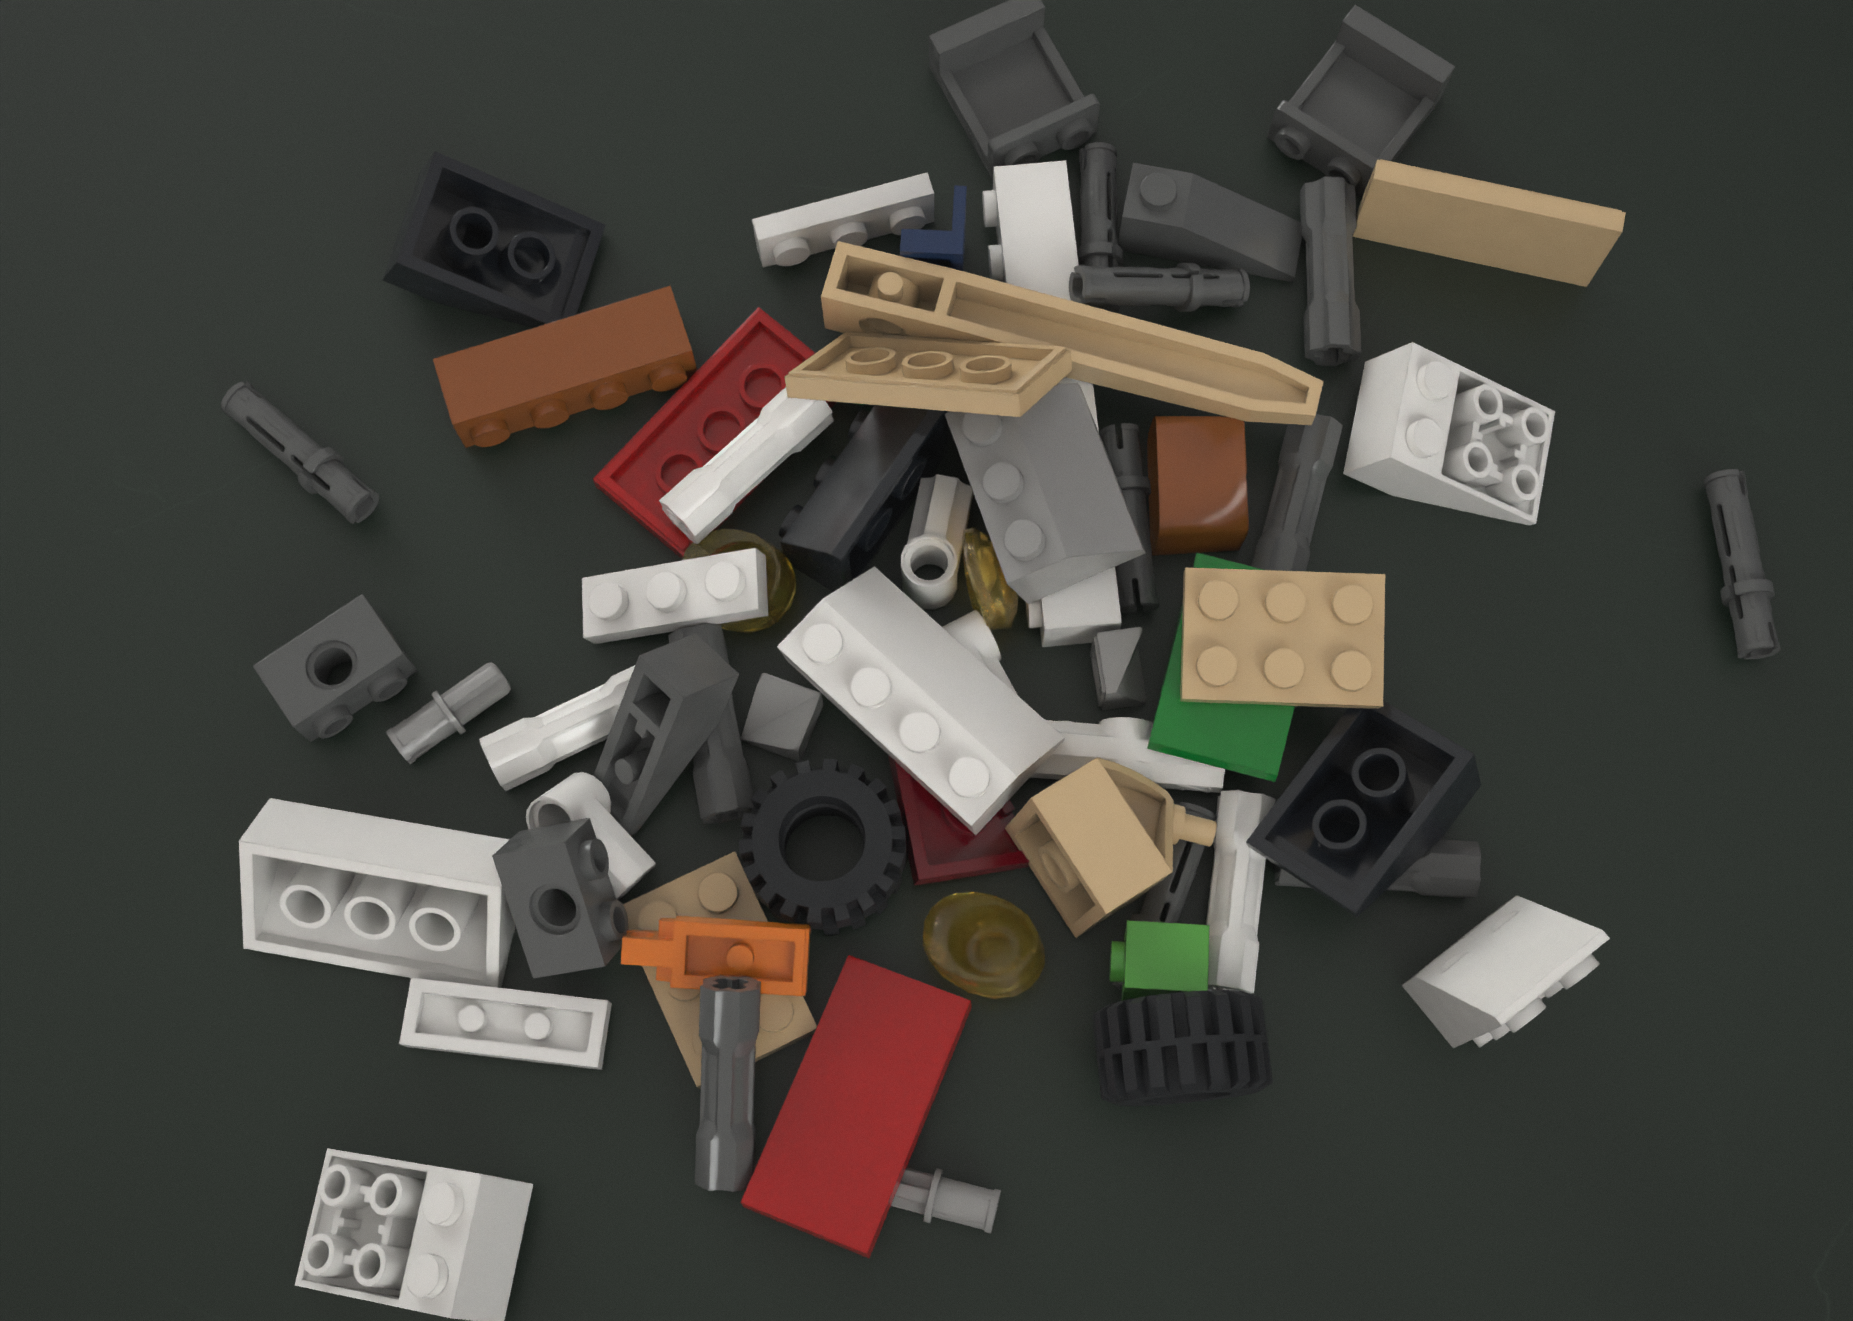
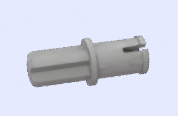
M486 663L442 695L437 690L431 693L434 698L432 701L393 728L388 729L386 733L400 754L411 765L417 758L454 732L458 731L461 735L466 732L463 725L506 696L511 690L510 684L494 663Z
M906 1168L891 1204L892 1207L923 1214V1222L931 1223L932 1217L982 1229L984 1232L991 1234L1001 1190H991L942 1177L943 1170L936 1168L934 1175Z

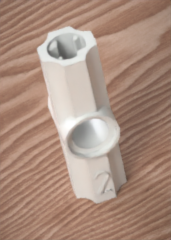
M1115 717L1103 719L1099 724L1045 720L1065 740L1031 775V778L1061 780L1098 757L1130 768L1162 788L1220 793L1223 789L1225 769L1147 749L1153 722L1131 717Z

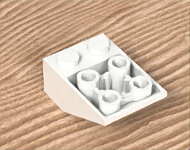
M1411 342L1365 362L1343 474L1391 496L1524 525H1534L1538 516L1555 411Z
M1515 896L1491 913L1402 986L1453 1048L1471 1040L1480 1048L1493 1038L1496 1041L1509 1031L1514 1033L1547 1007L1542 1002V998L1546 997L1548 999L1562 988L1569 989L1593 971L1600 963L1592 953L1610 938L1599 928L1520 896Z
M327 1148L295 1286L452 1319L505 1321L533 1184L479 1173Z

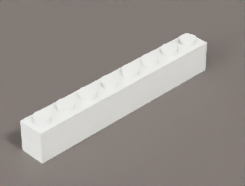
M1066 161L995 166L993 170V190L982 191L985 228L996 227L998 245H988L990 279L1071 301L1069 278L1071 272H1075L1074 267L1079 264ZM1064 377L1058 384L1078 383L1098 430L1093 384ZM1115 567L1035 602L1026 603L1028 627H1040L1042 647L1092 643L1096 632L1120 629L1122 620Z

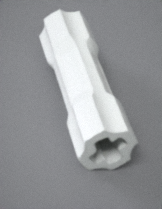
M785 387L762 408L756 420L708 463L691 471L659 500L662 510L673 524L696 544L700 543L732 514L735 505L791 454L801 451L834 421L832 417L833 411L826 401L788 398Z
M635 665L611 676L605 684L538 716L522 718L480 738L481 747L500 786L505 791L512 789L549 771L555 763L606 740Z
M1229 790L1221 791V795L1218 796L1216 810L1217 828L1213 841L1215 851L1206 925H1210L1208 990H1236L1250 994L1254 993L1259 952L1257 933L1266 858L1249 848L1246 841L1275 804L1276 799L1265 794Z

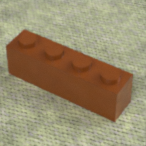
M671 286L433 359L452 425L465 448L473 445L479 447L494 446L507 440L511 433L534 426L537 428L555 427L564 423L570 415L591 408L598 410L612 409L625 403L629 396L648 390L669 391L683 385L687 378H690L697 371L692 348Z

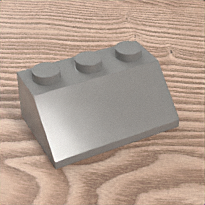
M1078 383L1057 384L1021 417L952 411L945 413L1006 583L1027 604L1146 553L1085 396Z

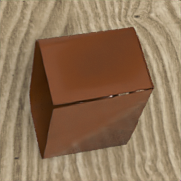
M1154 416L1147 440L1148 478L1151 485L1149 521L1152 556L1239 551L1249 531L1245 422L1231 417Z

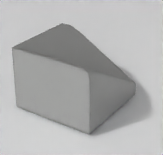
M1141 627L1096 632V636L1093 637L1090 658L1098 707H1101L1102 710L1141 706L1146 702L1147 697L1138 649L1143 631Z
M761 673L741 741L801 762L823 707L822 694L773 675Z

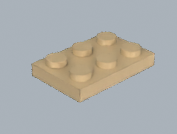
M1186 567L1183 574L1180 702L1380 709L1383 707L1385 574Z
M735 851L623 904L628 916V930L658 931L660 918H676L677 916L768 922ZM642 966L695 1085L698 1089H701L700 990L670 988V982L656 980V967ZM760 994V1025L756 1040L755 1062L814 1034L817 1025L803 996Z

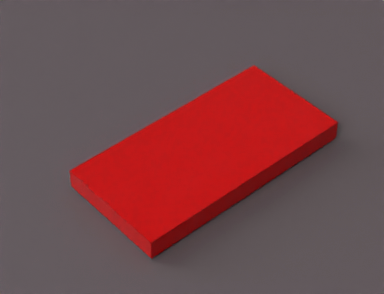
M758 307L593 478L595 486L682 560L690 559L731 514L700 543L696 544L673 524L662 510L659 500L691 471L708 463L756 420L762 408L786 387L785 376L814 355L815 352ZM826 401L830 408H832L837 403L834 401ZM764 479L735 505L733 512L764 481Z
M848 955L740 1202L743 1207L870 1258L971 1011V1000Z

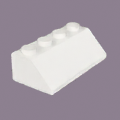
M875 566L824 597L777 646L788 663L975 835L980 832L1065 740L1057 730Z
M270 798L239 840L243 948L407 978L412 977L501 988L515 923L492 855L506 844L509 839Z

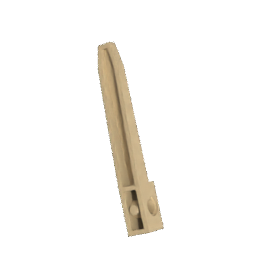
M840 241L837 242L821 294L825 329L841 333L855 332L1066 347V349H1071L1072 371L1066 376L1067 378L1247 422L1312 425L1324 382L1262 352L968 272Z

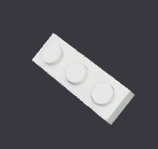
M927 172L754 218L752 223L762 266L764 268L775 264L779 266L796 265L805 261L812 254L836 249L838 241L861 246L868 239L890 233L901 235V229H921L925 224L934 222V191Z
M757 548L584 577L582 578L583 638L593 644L673 632L680 628L693 627L704 623L722 624L768 616L766 555Z
M411 977L399 1044L410 1048L602 1070L612 1003L601 999Z

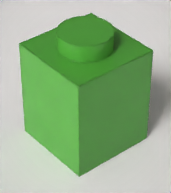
M1127 920L1124 941H1111L1110 982H1122V1001L1160 994L1208 990L1210 925Z

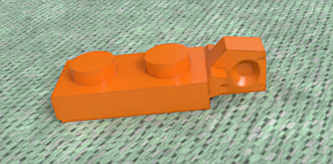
M690 916L660 918L658 931L627 930V934L622 936L621 964L656 967V980L670 982V988L700 990V986L703 985V979L719 975L747 976L761 981V994L805 996L808 982L811 924Z

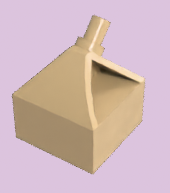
M1097 757L1031 797L1005 829L1019 851L1022 850L1029 860L1028 865L1075 938L1140 898L1173 872V845H1176L1179 839L1210 847L1215 838L1217 823L1213 820L1186 814L1185 807L1174 804V800L1168 791L1152 780L1123 765Z

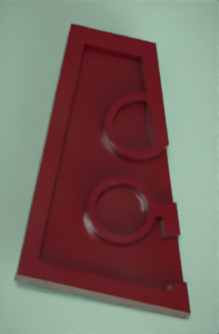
M888 755L898 807L901 811L902 823L905 825L906 847L914 886L1030 867L1028 865L1029 860L1022 850L1019 851L1005 829L1015 817L1013 814L1015 808L1010 799L975 835Z

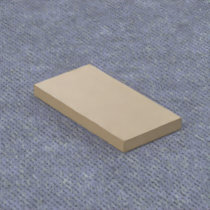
M1380 159L1376 161L1357 210V227L1353 237L1587 287L1623 232L1626 212Z
M845 332L785 376L787 397L1021 417L1072 371L1071 349L1060 346Z

